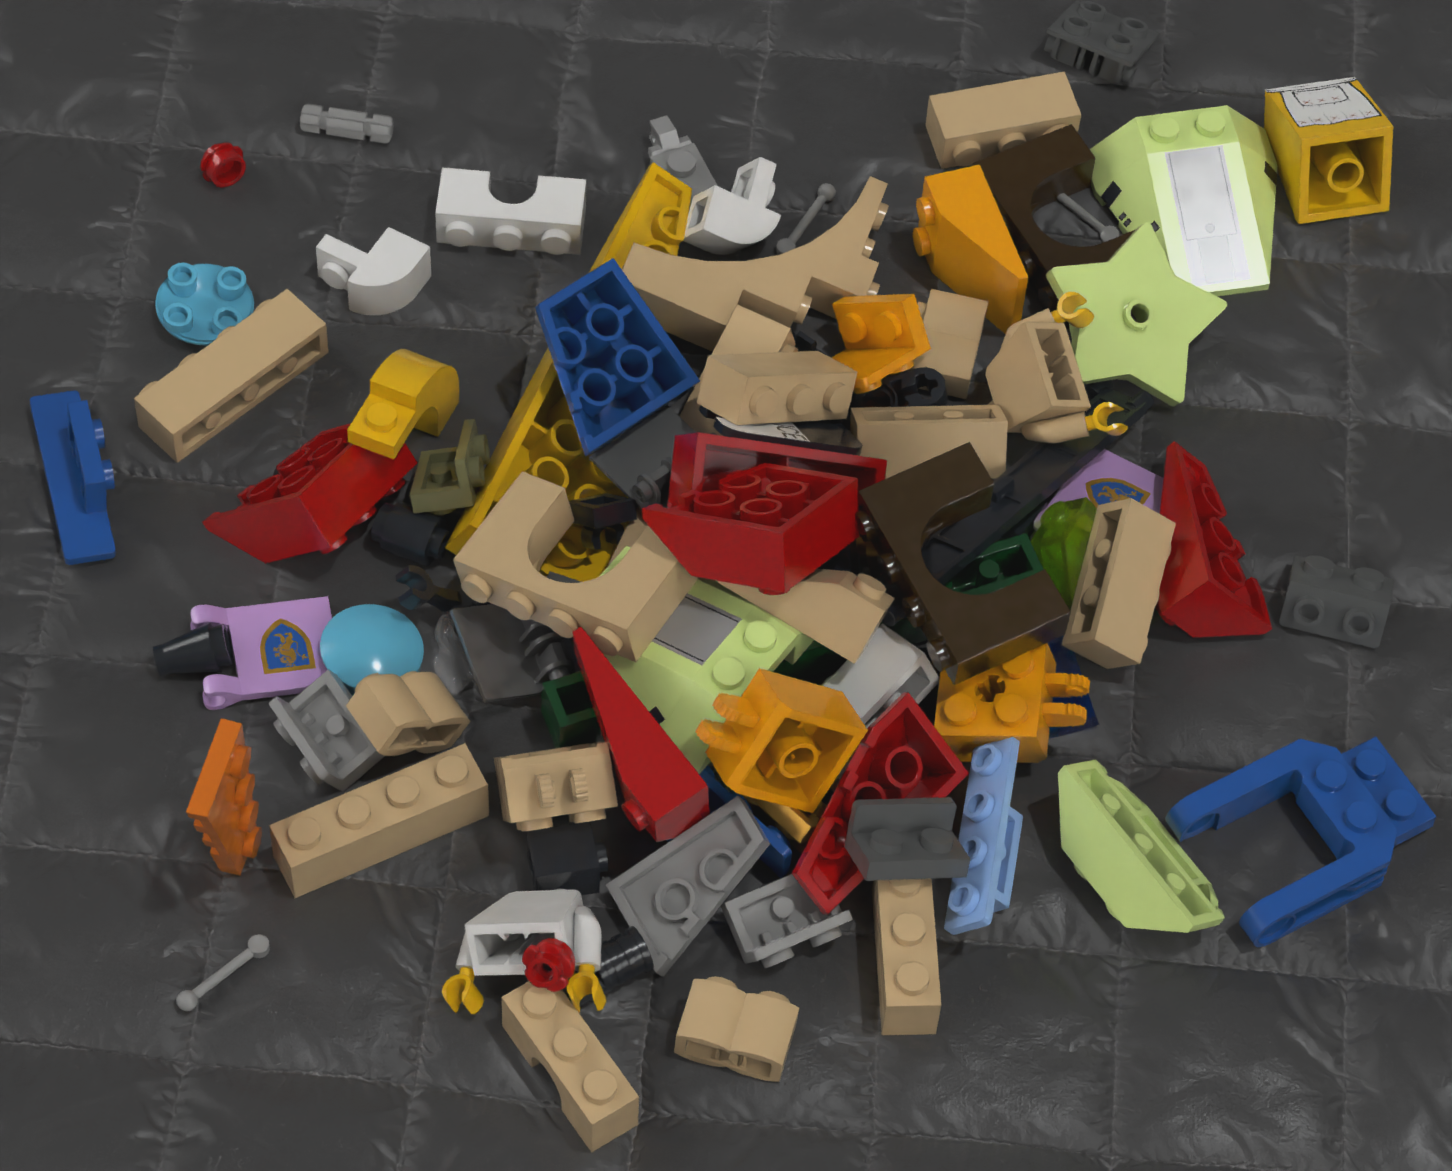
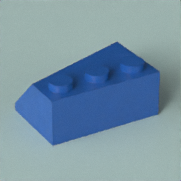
M614 258L535 307L585 456L597 452L664 406L668 405L670 407L700 382L695 372Z

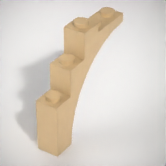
M870 176L857 202L835 226L810 243L780 255L748 261H704L669 255L633 243L622 271L666 332L712 352L737 305L787 327H790L793 322L801 325L809 307L836 319L832 303L845 296L877 295L880 284L873 282V278L879 262L869 259L876 241L868 238L871 229L878 232L887 213L889 205L881 201L888 183Z

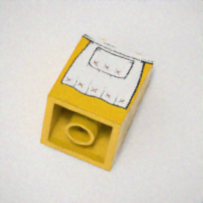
M1355 77L1265 89L1264 129L1266 130L1278 165L1277 170L1298 224L1389 211L1393 125Z

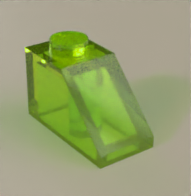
M1087 497L1066 502L1058 501L1048 507L1041 516V526L1031 540V544L1043 569H1046L1069 610H1071L1097 510Z

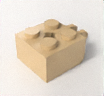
M593 742L494 758L503 821L509 823L516 822L517 830H521V832L553 827L552 817L566 814L569 815V822L574 823L606 819L605 808L618 806L607 742Z

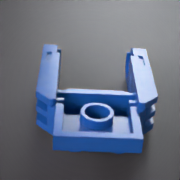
M1377 737L1342 754L1337 747L1298 739L1189 794L1176 803L1167 813L1165 821L1181 842L1211 827L1218 830L1293 792L1296 804L1338 859L1264 897L1241 916L1239 925L1255 947L1271 944L1380 887L1391 862L1394 846L1433 827L1437 816Z

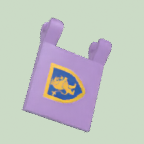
M1104 449L1059 488L1048 506L1038 514L1033 523L1034 532L1030 536V542L1040 548L1047 549L1062 523L1090 536L1097 506L1100 504L1132 498L1160 514L1163 478Z
M328 596L232 608L205 604L194 606L191 609V630L208 622L212 626L225 625L227 632L229 631L237 677L212 674L204 678L202 696L204 705L209 710L223 709L243 700L299 694L327 671L320 653V641L325 626L332 619Z

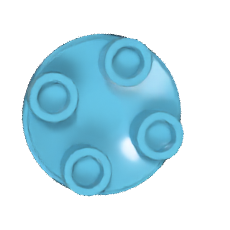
M183 262L177 263L169 269L168 277L158 289L155 307L160 323L171 335L186 343L208 346L216 340L224 329L237 325L254 312V297L249 285L246 283V275L238 267H223L215 264L191 265Z
M362 604L342 610L327 623L321 636L320 653L327 670L337 674L353 696L356 685L368 675L379 673L402 676L410 671L420 672L424 645L416 626L402 613L382 605Z

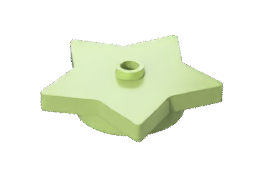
M1145 222L1138 227L1107 262L1057 266L1046 273V278L1058 300L1067 292L1079 293L1087 302L1078 306L1074 312L1078 309L1087 308L1094 314L1093 321L1086 327L1076 328L1069 323L1072 337L1071 346L1084 384L1113 379L1128 380L1170 406L1174 407L1184 401L1189 343L1225 310L1227 302L1175 275L1149 222ZM1131 313L1135 316L1137 322L1133 320Z

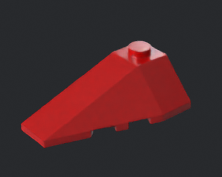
M1172 442L1167 446L1160 514L1175 522L1176 525L1171 541V552L1166 561L1159 588L1160 595L1156 609L1168 625L1174 626L1176 624L1193 638L1266 634L1272 630V625L1264 594L1257 579L1253 577L1246 579L1238 559L1243 557L1245 552L1240 541L1234 539L1228 528L1220 521V519L1226 516L1227 512L1205 464L1177 442Z
M579 627L572 632L575 655L604 741L608 743L611 762L625 803L621 805L628 820L638 831L646 828L656 842L676 838L710 815L708 785L584 629Z
M909 692L902 693L867 728V733L859 743L792 872V875L822 914L828 915L864 879L844 847L854 801L866 799L946 797L969 774Z

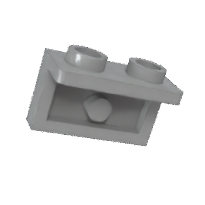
M327 670L289 703L276 696L268 704L278 717L273 722L278 733L291 746L297 745L304 755V758L300 760V764L307 775L318 785L326 782L344 791L385 756L377 752L347 709L346 704L352 698L348 689L337 674Z
M792 874L728 900L721 905L744 963L747 964L761 960L764 969L794 957L791 946L807 939L810 940L812 947H816L842 936L839 926L853 920L850 911H841L839 904L828 915L822 914Z

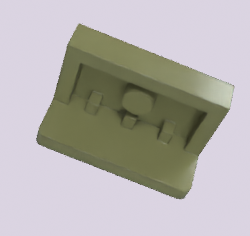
M475 419L464 420L458 447L421 451L410 492L413 513L429 512L433 515H445L455 511L457 508L474 506L478 487L485 484L483 465L490 462L486 434L478 435Z

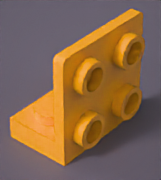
M915 294L845 296L832 303L839 331L846 348L833 356L832 359L858 372L853 390L856 394L866 393L879 388L882 385V378L889 374L900 373L914 366L913 360L931 349Z

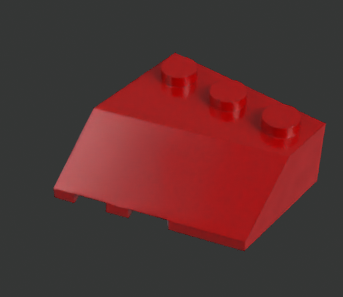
M351 423L320 432L276 466L279 474L270 476L256 485H250L239 493L237 497L242 504L236 509L222 513L214 512L202 523L209 532L265 564L318 550L321 554H327L345 543L347 540L345 533L352 526L366 521L375 514L377 509L374 505L381 498L395 493L405 484L403 477L417 464V461L405 442L393 460L349 443L347 429Z
M763 463L720 479L719 490L705 492L690 490L679 494L678 505L674 507L664 508L663 505L657 503L642 508V518L691 576L758 588L759 592L766 595H780L790 591L797 583L815 572L818 567L837 555L843 548L859 537L855 515L859 511L858 478Z

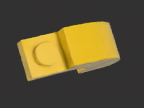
M399 349L393 352L384 360L370 379V394L347 429L348 442L394 460L413 428L438 437L459 403V378L455 368L407 349Z

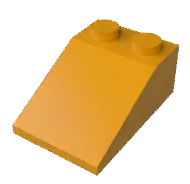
M980 164L925 176L922 197L917 198L916 201L919 223L918 227L913 228V242L919 256L925 255L931 272L956 294L988 301L985 318L1006 334L1007 329L1011 325L1021 321L1028 275Z

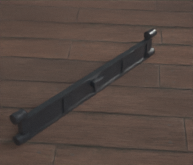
M1111 380L1090 383L1085 387L1091 405L1085 411L1086 416L1093 415L1094 409L1103 402H1111L1124 408L1123 411L1113 412L1108 416V426L1122 423L1130 428L1147 413V410L1154 403L1151 394L1145 390L1139 391L1133 397L1112 390L1113 383ZM1095 429L1089 431L1088 437L1054 444L1045 442L1037 444L993 481L995 484L989 508L940 529L924 543L921 553L929 572L937 581L945 585L1119 436H1112ZM880 575L877 580L885 586V593L895 598L882 621L888 626H894L901 619L906 618L902 607V599L904 597L895 583L889 585L884 577Z

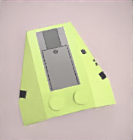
M1228 105L1135 117L1090 148V151L1095 156L1091 179L1093 194L1102 206L1107 205L1119 220L1118 228L1123 234L1136 230L1145 222H1149L1175 275L1215 296L1268 290L1270 284L1278 165L1264 128Z
M626 546L600 576L612 570L624 558L631 547ZM699 577L637 662L620 655L609 656L604 654V656L698 774H700L711 761L705 753L709 745L700 740L695 731L704 719L721 723L726 721V718L721 717L713 709L714 706H712L718 694L727 693L728 695L732 694L741 697L759 668L773 672L784 659L793 665L814 639L719 584L717 580Z

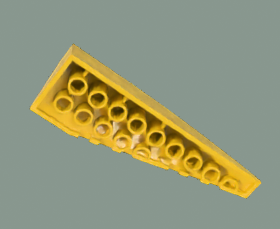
M653 162L646 170L589 273L612 258L615 259L622 269L633 243L677 256L679 244L684 240L692 188ZM547 348L490 458L489 464L484 469L485 484L478 487L474 506L465 507L445 546L447 550L455 555L459 553L522 471L564 487L569 501L603 493L627 497L590 460L592 454L585 456L549 348ZM629 521L621 523L624 528V531ZM572 523L542 563L539 573L547 577L551 571L581 582L595 579L608 567L618 545L606 542L605 529H603L600 534L601 549L586 548L581 541L583 526Z

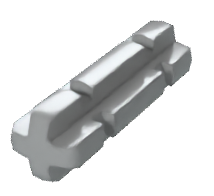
M305 104L301 111L300 127L304 132L320 134L322 129L326 130V135L364 140L365 136H369L371 142L384 144L389 143L392 138L394 122L393 118L389 115L374 113L373 118L367 117V112L329 107V111H323L324 106Z

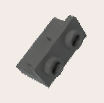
M952 798L866 799L853 802L844 847L866 881L967 877L970 857L952 832L957 807Z

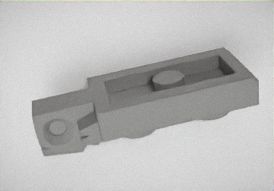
M667 115L650 120L651 135H649V139L653 145L648 148L650 165L654 162L691 187V206L693 196L714 185H718L696 145L691 142L688 135L678 138L676 128Z

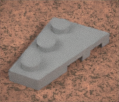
M736 796L606 884L629 927L634 926L641 934L651 954L654 970L662 977L665 976L770 845L769 840L745 800L739 796Z

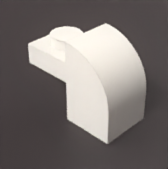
M759 157L738 168L732 192L714 185L693 196L683 241L710 253L724 255L740 251L770 235L781 217L780 214L765 208L770 203L775 192V183L772 180L777 164Z
M390 227L385 230L368 254L327 234L316 246L318 277L322 278L333 288L347 290L349 310L355 313L384 315L398 311L408 305L418 295L431 277L430 246Z

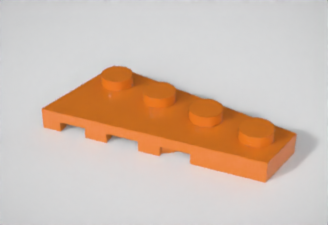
M221 718L186 814L189 818L195 819L193 826L196 831L204 833L202 841L205 846L211 847L210 855L219 870L241 876L247 857L253 859L256 857L262 839V827L256 826L259 802L252 798L255 775L249 773L248 769L251 760V747L245 746L243 725L239 722Z

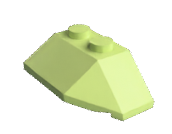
M1096 759L1064 765L1058 772L1061 848L1074 863L1077 873L1087 880L1103 899L1107 910L1114 918L1119 920L1125 928L1183 933L1217 926L1225 919L1223 911L1218 908V899L1212 884L1144 802L1124 784L1106 775L1108 773L1106 768Z

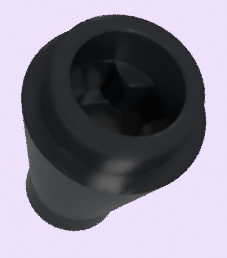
M208 622L164 644L153 646L154 660L160 676L222 672L223 666L234 663L231 642L224 624L212 626Z

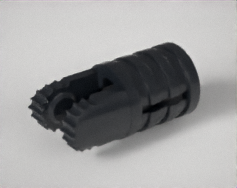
M634 926L624 929V933H619L608 941H602L601 968L595 972V975L601 984L604 994L613 990V986L623 984L629 978L633 979L642 972L648 973L654 969L649 949ZM592 994L583 997L580 1001V1006L593 1000Z

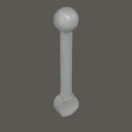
M825 183L819 186L817 191L818 197L790 236L777 242V255L796 248V242L825 202L834 199L836 190L833 185Z
M1065 193L1057 197L1058 201L1096 230L1103 242L1120 236L1116 227L1104 226Z
M261 934L252 936L248 941V948L193 990L181 991L176 999L179 1009L183 1011L193 1010L197 1006L200 997L253 957H265L270 950L268 938Z

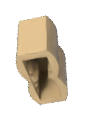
M931 289L927 303L918 301V307L931 349L913 360L914 366L907 371L922 367L935 369L945 379L947 395L966 399L985 322L988 301ZM927 386L918 388V389H922V390H927V391H929V390L927 389Z
M410 671L402 676L379 673L368 675L356 685L354 695L346 704L347 709L377 752L383 756H398L413 750L421 753H434L453 746L471 722L438 675L433 672Z
M714 976L707 979H694L676 1034L674 1053L701 1064L727 1067L742 1075L765 1081L780 1082L796 1028L799 1007L791 1004L787 997L776 992L745 993L738 989L732 981L722 977Z

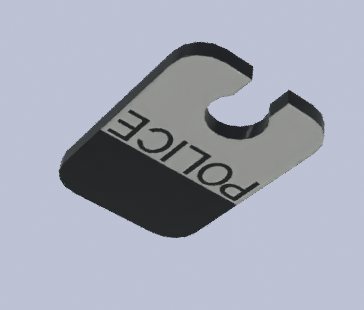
M700 405L699 407L700 413L705 418L715 419L713 427L723 436L858 456L861 454L862 443L838 420L735 425Z

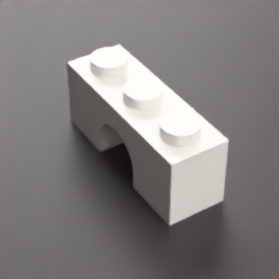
M442 167L435 212L437 243L452 244L459 247L469 245L500 248L507 251L517 249L548 252L555 255L564 253L580 255L586 213V179L538 175L537 188L531 198L522 203L508 204L497 200L491 194L490 171Z

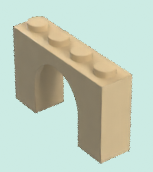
M522 471L453 559L462 590L471 599L479 603L490 602L507 609L518 619H531L546 625L565 638H572V632L582 627L602 653L609 656L620 655L637 662L699 577L691 576L649 526L645 528L624 558L612 570L600 577L584 582L565 583L543 576L539 573L542 563L575 520L564 487Z

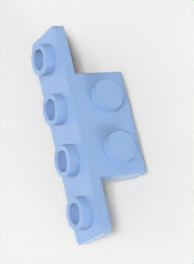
M1014 737L976 746L973 749L958 839L970 857L967 877L952 878L944 929L952 935L988 926L992 922L993 912L1008 909L1010 905L1023 815L1010 807L1020 741Z

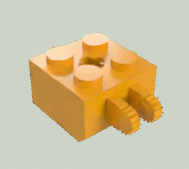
M1048 643L956 685L952 683L946 670L940 672L934 727L960 762H971L973 749L976 746L1014 737L1020 741L1017 763H1039L1047 758L1050 727H1079L1086 723L1087 710L1085 707L1075 703H1052L1053 697H1082L1089 693L1090 680H1088V677H1084V675L1056 673V662Z
M759 668L741 697L732 694L728 695L727 693H719L712 705L714 706L713 709L721 717L726 718V721L721 723L704 719L700 722L695 732L700 740L709 745L705 753L724 784L734 792L813 813L868 729L842 691Z

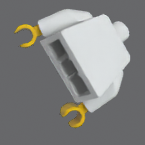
M561 888L540 891H515L508 893L465 924V934L456 963V968L460 972L450 977L442 987L444 999L454 1013L458 1012L462 1001L470 1014H476L483 1006V995L473 983L475 976L525 975L526 965L522 962L524 951L530 945H537L541 940L547 938H555L566 943L574 953L575 970L578 973L569 979V984L566 987L575 1009L580 1012L581 999L586 995L592 994L597 1010H602L606 1004V996L595 975V972L601 968L602 931L591 909L583 906L581 893L575 889L566 890ZM545 963L543 964L546 970H552L550 966Z

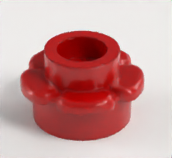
M229 142L218 143L209 147L200 163L203 178L222 188L229 187L238 182L246 170V163L243 159L241 148L239 146L233 147Z
M543 939L537 945H530L523 953L522 962L526 965L525 976L537 988H547L551 992L560 991L569 984L568 978L574 975V953L566 943L558 939ZM543 964H547L552 970H546Z

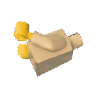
M1067 292L1060 297L1056 310L1050 312L1049 308L1011 325L1007 329L999 353L987 366L985 376L993 399L987 405H1000L1008 421L1007 433H1022L1027 440L1054 444L1088 437L1090 430L1098 429L1109 435L1119 436L1128 429V426L1122 423L1107 425V419L1111 413L1124 410V408L1111 402H1103L1094 409L1093 415H1085V411L1091 405L1065 324L1063 323L1067 321L1076 328H1083L1093 321L1094 314L1087 308L1078 309L1074 312L1078 306L1087 302L1079 293Z

